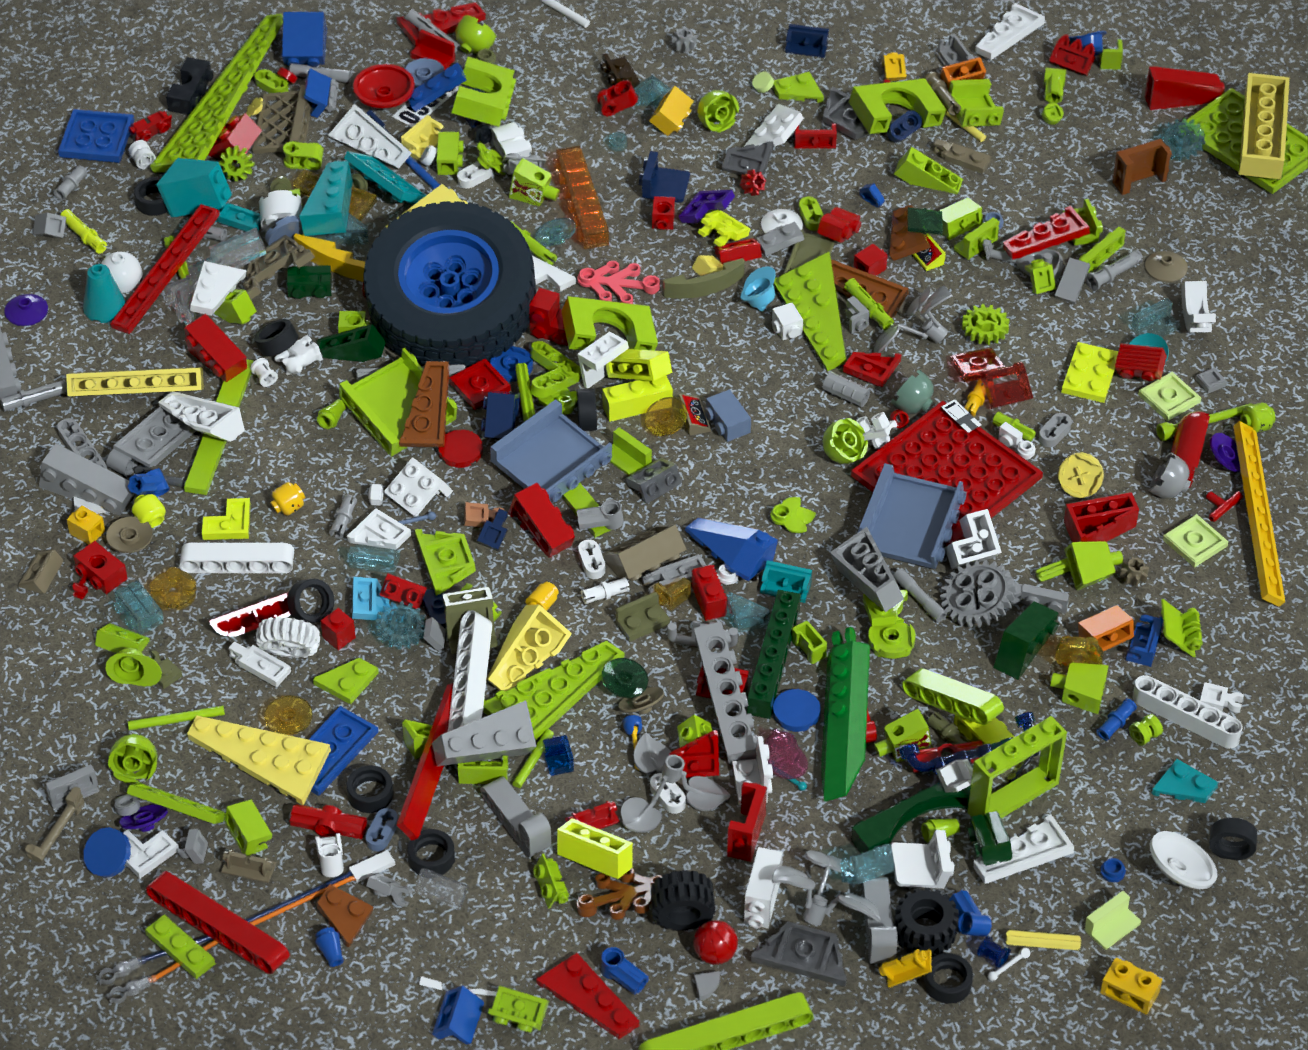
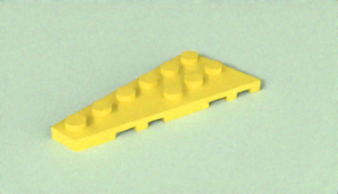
M196 716L187 733L188 739L210 752H216L222 756L223 760L235 763L242 771L266 785H273L279 789L280 793L294 797L303 806L331 751L330 744L202 716Z

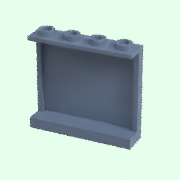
M555 399L490 447V457L492 463L524 489L538 483L541 488L547 491L549 500L553 503L560 500L562 495L569 490L575 489L586 477H591L601 466L607 465L612 459V444L608 443L603 447L562 414V404Z
M885 463L858 532L867 527L883 557L936 569L938 562H942L944 558L946 542L949 543L951 540V528L953 523L956 524L958 521L960 504L963 505L966 500L967 492L964 491L963 482L959 481L956 488L894 473L893 465Z

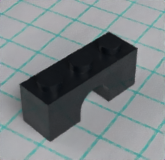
M187 57L180 69L182 85L173 83L166 96L169 112L190 115L200 102L201 96L205 95L207 84L213 79V70H211L210 61Z

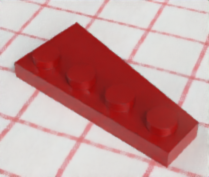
M1070 205L1065 208L1064 213L1060 215L1055 213L1044 224L1039 222L1033 225V230L1029 232L1023 231L1004 241L1003 249L1014 260L1090 234V229L1087 223Z

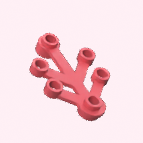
M609 261L607 265L597 270L584 268L577 276V281L581 286L590 287L599 296V300L612 301V294L609 291H605L601 285H607L620 298V303L633 304V296L622 287L642 289L647 294H655L660 290V279L653 275L646 276L643 281L624 279L628 276L636 277L640 274V266L636 263H631L627 268L619 271V263L617 261ZM607 273L613 274V275H611V276H609V277H605V276H604V275L607 274Z

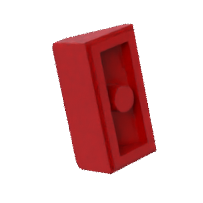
M754 238L727 243L722 247H714V251L722 265L723 263L741 258L744 261L762 257L760 243Z

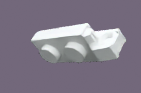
M234 641L229 647V656L235 659L236 664L275 687H278L291 673V667L254 645L245 648Z

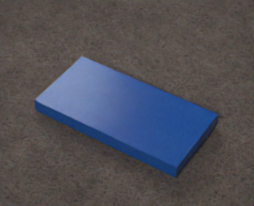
M339 706L308 739L330 744L331 749L311 792L320 796L379 732L378 727Z

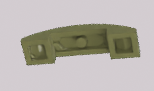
M741 258L723 263V270L688 280L685 279L684 275L664 279L663 295L666 298L687 299L722 291L735 284L744 276L745 261Z

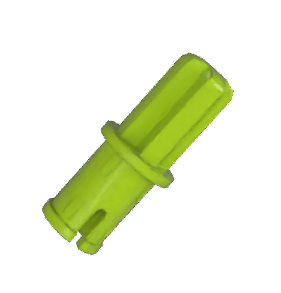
M1001 412L995 414L992 422L993 425L1000 427L1003 423L1007 422L1023 433V439L1030 442L1034 439L1036 432L1021 424L1019 419L1010 418Z

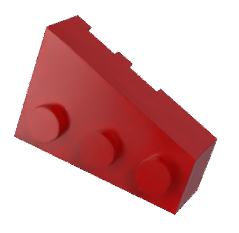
M535 483L514 494L508 514L511 518L516 516L522 522L520 527L523 531L528 529L533 534V542L548 558L572 546L575 538L574 530L569 524L565 523L559 508L553 506L544 488Z
M1132 492L1066 504L1064 524L1072 542H1107L1136 527L1139 507Z

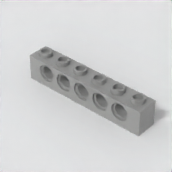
M722 621L694 628L695 639L728 764L731 765L732 761L756 759L757 735L752 736L750 729L754 727L751 713L746 714L745 707L748 706L746 693L740 692L739 685H743L740 671L735 672L733 664H737L734 650L729 651L728 643H731L729 630L723 629ZM713 648H721V649H722L721 651H719V652H717V653H714V652L711 651ZM719 669H726V670H727V671H726L725 673H723V674H720V673H717V672H716V671L719 670ZM724 690H732V691H733V692H732L731 694H729V695H724V694H722V692H723ZM731 711L739 712L736 716L728 715ZM737 732H742L745 734L740 738H736L733 736Z

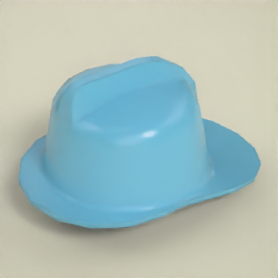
M767 266L752 272L745 281L741 299L748 301L752 307L764 311L767 304L775 298L773 285L776 274L775 270Z

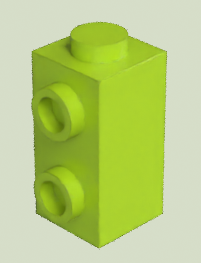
M438 132V175H458L459 167H463V155H460V153L464 152V141L460 140L459 132Z

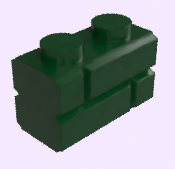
M331 265L302 266L300 268L297 266L288 267V297L301 299L303 297L323 298L325 296H332Z
M994 811L985 813V816L982 814L971 816L967 834L969 841L975 842L973 843V849L976 858L981 857L985 866L997 864V861L1000 863L1010 861L1013 858L1011 842L999 813Z

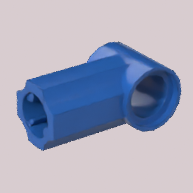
M159 468L145 474H134L129 478L128 489L131 493H136L137 495L154 494L158 497L170 490Z
M961 890L950 897L949 901L953 900L955 902L956 909L959 912L958 929L960 933L986 937L991 931V919L989 916L980 913L968 891Z
M617 947L605 949L601 959V974L607 979H614L632 994L639 993L648 982L649 976L625 959L621 949ZM609 962H615L617 964L611 965L609 964Z

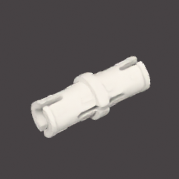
M625 577L608 583L604 581L598 586L581 590V594H584L581 597L585 604L601 599L608 600L611 599V596L629 592V583Z

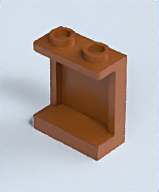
M1162 139L1118 151L1116 153L1112 182L1122 195L1130 193L1132 182L1157 175L1162 182H1165L1169 172L1170 157L1172 156L1170 147L1166 146Z

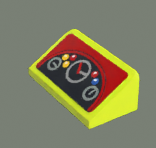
M922 228L931 248L912 255L928 271L944 265L946 253L928 232Z

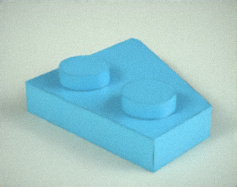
M353 577L352 619L397 622L398 613L392 610L388 598L380 596L381 585L376 578Z

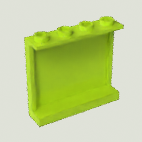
M405 348L402 349L401 358L353 385L347 380L339 384L340 399L391 457L407 448L400 447L399 441L403 435L406 420L409 418L412 409L411 405L416 397L424 370L419 365L416 357ZM447 398L446 425L456 420L457 405L451 398Z

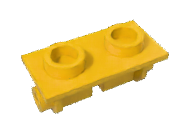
M915 950L913 953L901 957V960L895 959L890 962H883L882 966L879 967V972L881 976L887 977L888 987H893L932 972L931 950Z

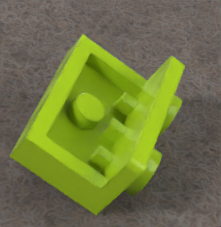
M1084 199L1083 208L1074 210L1087 223L1090 234L1073 239L1074 246L1099 242L1100 233L1103 231L1102 222L1096 217L1095 206L1091 205L1089 199Z
M499 986L493 1007L488 1010L487 1014L494 1017L493 1022L507 1026L508 1022L518 1024L517 1029L531 1033L532 1029L540 1031L549 1001Z

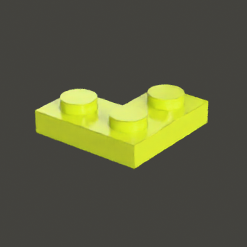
M250 498L227 499L226 516L203 517V540L249 539Z

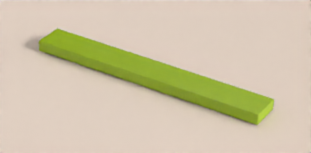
M247 359L246 370L227 383L223 382L216 402L239 408L252 374L250 367L254 360ZM207 434L203 435L184 486L185 492L207 495L227 441L211 437Z

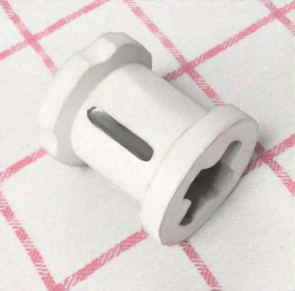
M260 358L252 363L250 370L254 375L258 376L259 383L263 387H268L277 381L278 375L274 370H271L267 359Z

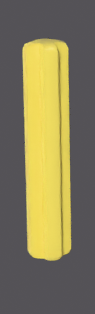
M1007 930L1006 944L1079 950L1081 937L1079 935Z

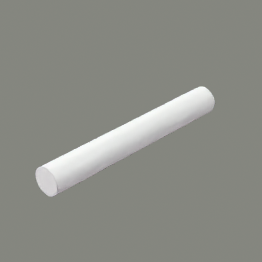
M541 0V2L583 27L589 26V20L555 0Z

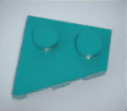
M1176 759L1154 786L1152 795H1174V799H1190L1193 802L1206 803L1218 788L1219 782Z

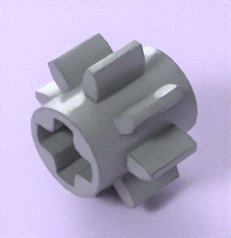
M682 28L674 32L672 46H676V51L687 53L691 49H695L697 36L693 35L692 30Z

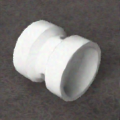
M144 140L135 141L129 147V154L140 169L149 168L156 159L155 154Z

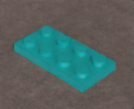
M347 151L344 159L350 163V167L356 171L363 172L366 179L378 183V188L393 194L392 198L401 203L407 201L415 205L426 196L375 157Z

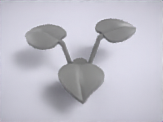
M943 285L932 294V289L927 287L908 307L906 311L908 317L919 311L926 319L922 325L923 332L902 324L891 325L878 337L873 352L881 353L896 337L900 329L920 335L924 339L929 337L936 344L941 342L947 335L948 330L935 319L930 310L946 299L953 297L948 288Z
M644 733L634 750V764L643 773L650 774L657 771L662 773L663 778L650 804L642 798H630L623 803L620 815L623 826L633 832L643 833L655 829L659 825L662 815L653 806L665 783H675L680 778L683 788L688 791L686 795L687 802L697 810H713L729 800L731 795L722 786L706 777L694 776L690 778L687 784V773L683 771L684 760L678 755L669 756L671 751L668 747L653 739L648 733Z
M813 850L807 851L806 857L808 860L825 867L818 893L813 898L812 890L815 888L816 883L812 879L807 878L804 872L792 867L780 866L773 874L772 883H786L807 889L806 910L803 919L810 924L820 926L825 914L830 915L831 910L838 902L872 917L878 923L880 921L876 905L870 900L855 894L846 893L845 896L838 895L828 906V900L822 897L829 871L830 869L838 872L846 870V863L835 856Z

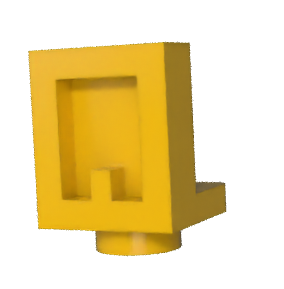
M888 53L884 55L882 67L884 66L885 79L890 81L906 80L904 54Z

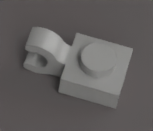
M382 874L370 876L366 885L374 889L373 892L379 896L387 897L392 895L395 903L401 907L409 904L408 901L403 900L402 893L409 895L413 892L410 887L401 886L400 882Z

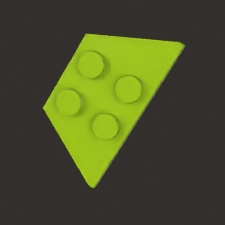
M422 529L415 530V537L435 595L443 593L476 571L475 563L464 534H448L436 531L435 535L423 534Z

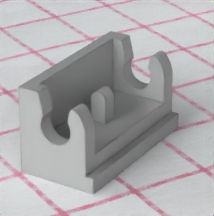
M955 33L950 34L949 42L944 45L942 39L939 40L938 50L935 52V55L943 66L973 59Z

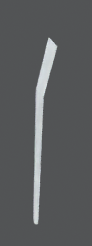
M421 976L419 985L442 990L441 982ZM468 989L474 994L496 996L497 994L495 991Z

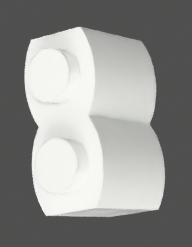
M515 122L491 128L493 144L502 158L509 153H517L522 157H528L529 153L532 152L530 142L524 138L523 129L518 127Z

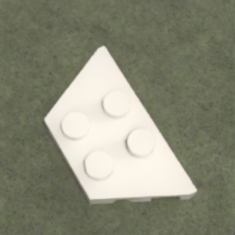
M777 104L773 111L765 117L761 126L754 131L755 133L744 147L751 144L755 146L767 144V141L774 142V146L785 143L804 119L801 112Z

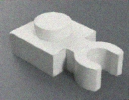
M1205 682L1200 701L1222 712L1224 707H1228L1232 712L1239 713L1242 705L1239 703H1242L1244 695L1238 692L1229 694L1227 693V687Z

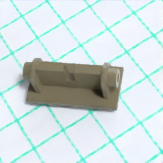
M230 850L229 852L225 851L223 854L225 864L221 873L269 883L277 862L270 861L267 857L263 859L247 856L246 854Z

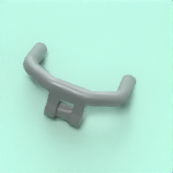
M693 621L692 636L690 637L677 634V625L671 622L667 626V636L673 643L697 646L694 628L708 624ZM734 627L729 629L731 643H728L729 648L734 647L738 642V629Z

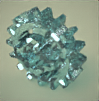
M1183 118L1182 122L1175 119V124L1167 123L1168 129L1163 128V134L1159 136L1166 146L1170 147L1172 153L1170 158L1174 159L1177 156L1179 161L1182 160V157L1190 160L1189 155L1191 154L1196 157V150L1202 151V144H1205L1204 130L1201 129L1200 124L1195 125L1193 119L1189 123L1186 121V118Z
M403 601L400 602L399 606L391 602L390 608L384 605L382 612L377 614L375 628H377L376 635H382V643L389 641L390 648L396 644L399 650H401L402 645H406L410 649L412 642L418 645L419 638L423 639L425 629V615H420L421 609H412V603L404 606Z

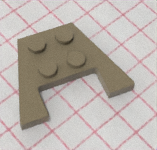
M284 235L250 258L246 272L248 280L243 283V286L250 299H253L261 293L259 283L262 280L272 278L276 271L282 267L290 266L293 260L298 268L314 259L315 256L309 249H305L303 245H299L295 240Z

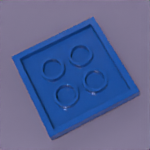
M73 109L58 150L59 157L120 163L130 135L128 128L134 123V115Z

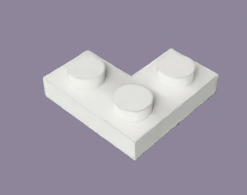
M129 830L123 832L131 844V856L125 865L139 878L152 871L179 849L178 844L163 830L144 844Z

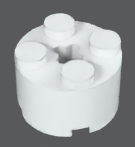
M278 190L268 193V197L263 199V196L260 198L261 227L267 233L270 227L273 229L276 226L275 223L284 217L297 216L300 218L302 202L298 194L296 197L292 195L291 191Z

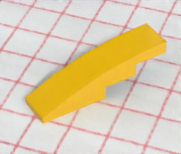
M300 234L294 235V240L299 245H303L305 249H309L315 256L311 262L319 266L331 265L332 272L364 282L365 262L353 259L352 252L336 249L335 242Z

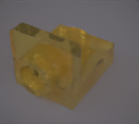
M684 577L678 582L671 584L668 589L659 582L654 585V592H657L659 595L660 606H665L671 611L690 598L691 582Z

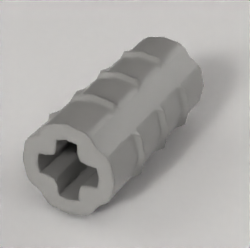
M829 372L823 382L824 390L851 402V404L863 407L869 399L870 389L853 382L851 379L848 380L842 377V375Z

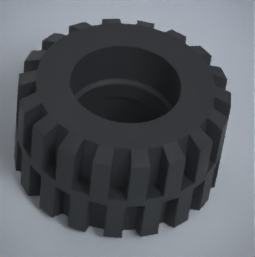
M688 870L673 871L662 875L661 878H657L655 883L651 885L652 915L654 921L659 926H663L665 929H673V931H686L697 929L702 924L713 919V915L716 912L713 883L705 874Z
M918 888L914 889V893L910 891L906 893L905 898L901 897L896 906L894 926L897 929L899 945L902 948L907 947L908 953L911 954L915 950L926 951L930 949L931 957H933V953H937V955L943 954L944 949L948 951L951 948V943L954 944L957 935L959 912L956 909L955 902L953 900L949 901L950 896L946 893L941 895V891L937 889L934 892L930 891V888H925L924 891ZM928 918L938 924L923 926L915 922V920Z

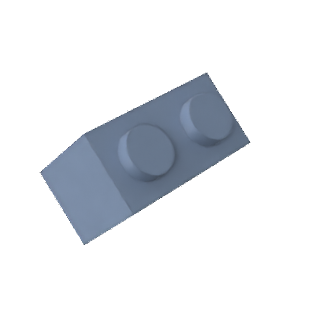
M730 389L706 398V408L704 409L706 418L709 421L712 420L717 433L723 435L727 442L751 433V417Z

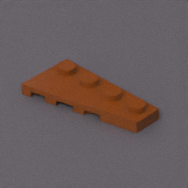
M831 259L836 290L848 298L852 297L844 286L849 279L854 278L874 301L880 303L884 308L883 310L894 319L908 295V288Z
M426 361L416 397L411 405L412 409L409 418L406 420L405 429L399 441L400 447H444L449 361Z

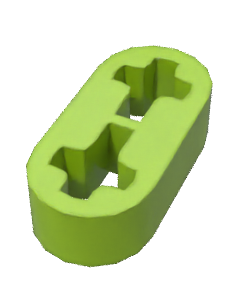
M262 69L255 73V84L268 93L289 91L287 80L272 71Z
M810 196L803 197L799 201V212L807 229L818 231L820 220L824 216L815 198Z

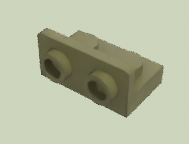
M657 592L644 595L640 599L623 604L616 609V624L629 642L668 626L670 623V618L659 604Z

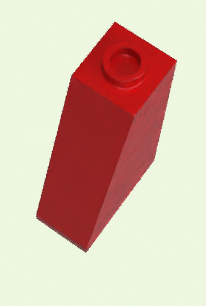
M1152 66L1148 70L1144 97L1149 110L1209 104L1225 93V86L1220 81L1218 74Z

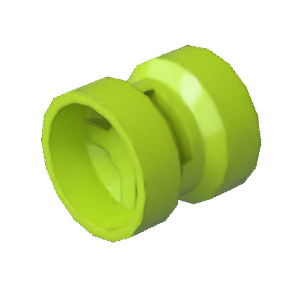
M1148 714L1142 718L1141 722L1136 721L1129 726V733L1138 745L1143 746L1150 741V738L1160 736L1163 733V727L1155 715Z

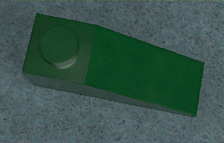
M373 324L320 338L317 341L322 358L365 362L382 357L386 343Z

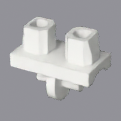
M884 412L878 413L871 418L873 425H870L866 416L856 420L865 431L863 433L864 440H867L869 445H873L877 450L890 441V430L898 426L895 420L889 421Z

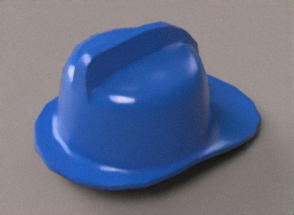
M1098 31L1082 36L1069 37V42L1072 44L1075 40L1080 39L1082 42L1081 51L1087 45L1093 43L1095 49L1094 56L1102 53V36L1106 35L1107 32Z

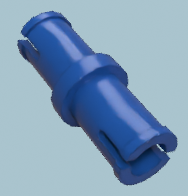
M1129 698L1124 699L1115 711H1111L1108 714V719L1096 730L1097 735L1103 740L1108 741L1118 728H1122L1126 724V719L1137 709L1135 702Z

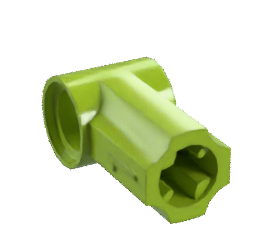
M1045 68V100L1049 103L1057 104L1062 101L1066 69Z

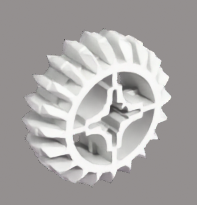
M270 617L259 623L256 632V644L266 653H272V655L288 658H306L317 652L320 643V631L316 626H313L310 622H304V620Z

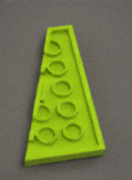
M608 641L600 643L582 652L581 656L571 661L569 659L562 661L560 666L552 670L550 668L518 682L516 687L508 691L501 690L495 693V697L486 701L484 699L483 713L489 716L527 701L536 741L546 729H549L625 659V653Z

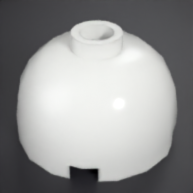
M115 252L104 258L101 264L109 268L121 293L132 291L140 285V280L143 278L142 268L138 259L132 254Z

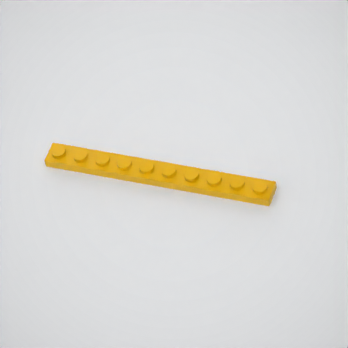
M1239 421L1233 427L1261 597L1265 601L1280 607L1285 603V596L1257 432L1251 426Z

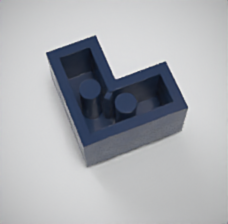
M491 391L488 392V396H484L483 409H487L486 418L482 419L481 431L485 432L484 437L502 439L515 429V418L519 415L520 393Z

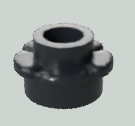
M488 125L477 126L473 132L475 141L483 144L490 142L492 138L491 128Z

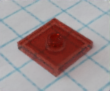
M992 348L950 356L951 364L964 382L1006 375L1005 365Z

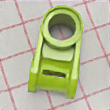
M287 142L283 146L285 154L284 165L290 169L318 170L322 165L324 149L318 143Z

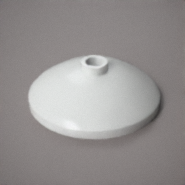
M1162 831L1155 834L1151 839L1150 851L1152 858L1161 872L1171 881L1191 889H1207L1216 881L1217 870L1214 862L1199 845L1189 838L1175 832Z

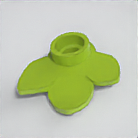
M479 142L477 144L479 150L477 160L487 170L492 167L498 173L505 175L506 172L502 171L503 158L493 149L488 150L483 143Z
M565 388L546 398H538V401L542 405L547 406L556 399L562 404V414L567 415L572 413L576 406L577 391L570 392L568 388Z
M790 497L772 509L770 518L772 522L777 525H783L790 532L804 533L807 531L806 524L815 518L816 513L800 507V497Z

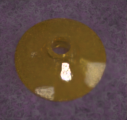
M662 398L653 403L647 410L645 425L649 432L656 436L672 435L685 424L688 416L687 408L678 398Z
M292 695L282 696L273 700L267 706L264 713L267 727L275 733L294 735L302 732L310 725L313 717L310 704L303 698Z

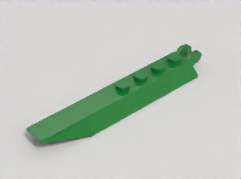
M852 627L845 629L847 643L844 644L839 631L832 633L833 647L827 656L821 760L824 802L847 796L865 761L870 645L856 642V634Z

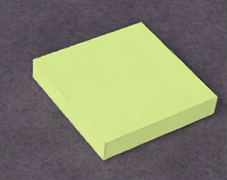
M1173 372L1163 376L1161 380H1156L1145 386L1138 392V395L1166 421L1201 403V397Z
M1197 514L1163 535V541L1194 568L1226 548L1229 542Z

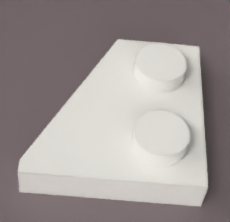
M375 508L347 535L349 543L397 550L411 536V530Z

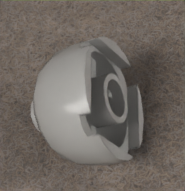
M1170 452L1163 459L1167 463L1162 466L1159 465L1149 485V487H1153L1148 490V492L1165 499L1176 497L1180 492L1185 493L1191 483L1188 480L1190 473L1186 462Z

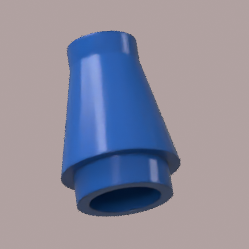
M332 927L324 928L317 932L315 943L328 961L329 966L341 965L344 960L339 933Z

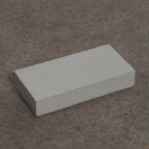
M1069 258L1055 293V298L1076 304L1090 269V264Z

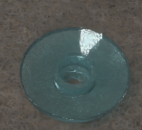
M569 218L551 220L538 229L535 235L536 241L543 246L562 244L575 233L576 224Z

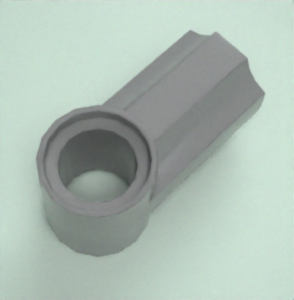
M607 500L599 507L577 510L580 530L601 526L615 530L620 528L624 522L622 507L617 500Z

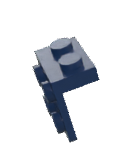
M650 151L648 159H644V173H640L639 186H642V198L654 199V196L675 197V202H683L690 180V172L658 167V152Z

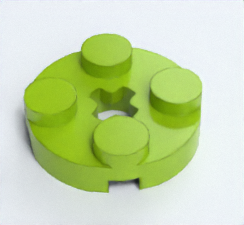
M898 617L895 624L871 626L868 633V643L877 657L897 659L910 655L915 645L916 634L911 624L909 627L908 624L904 623V619ZM889 635H893L894 638H897V639H895V640H890V639H888V638H889Z

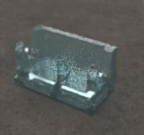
M884 844L881 847L876 846L873 850L851 856V869L848 867L847 858L841 859L842 882L860 884L893 872L895 867L891 844Z

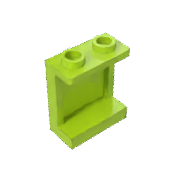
M989 79L951 80L948 91L961 106L960 112L958 114L955 112L962 127L1001 124L1004 108L1002 106L996 107L989 95L991 82Z

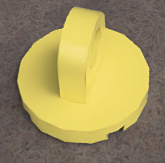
M1083 452L1074 453L1068 456L1060 465L1058 479L1062 489L1070 496L1085 498L1095 494L1101 487L1104 479L1103 467L1090 454Z

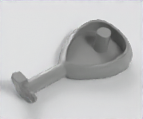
M984 239L983 247L987 260L991 257L1016 263L1019 269L1030 276V272L1025 270V266L1031 264L1033 260L1043 259L1045 262L1052 264L1055 280L1062 273L1063 258L1056 250L1044 249L1040 252L1012 260L1006 252L994 250L991 240Z

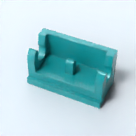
M767 560L761 580L763 583L760 593L775 597L778 590L800 593L801 602L805 603L812 583V570Z

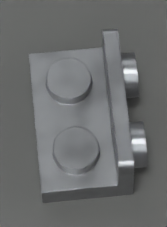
M663 458L654 461L626 478L629 487L641 492L645 503L655 500L682 483L677 465Z

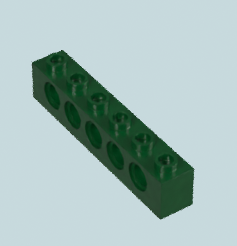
M784 590L777 591L748 694L747 714L751 713L752 716L766 719L771 718L773 704L778 693L792 642L793 627L796 626L800 613V593Z

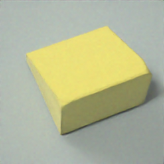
M700 255L697 257L692 269L699 276L723 270V265L714 256Z

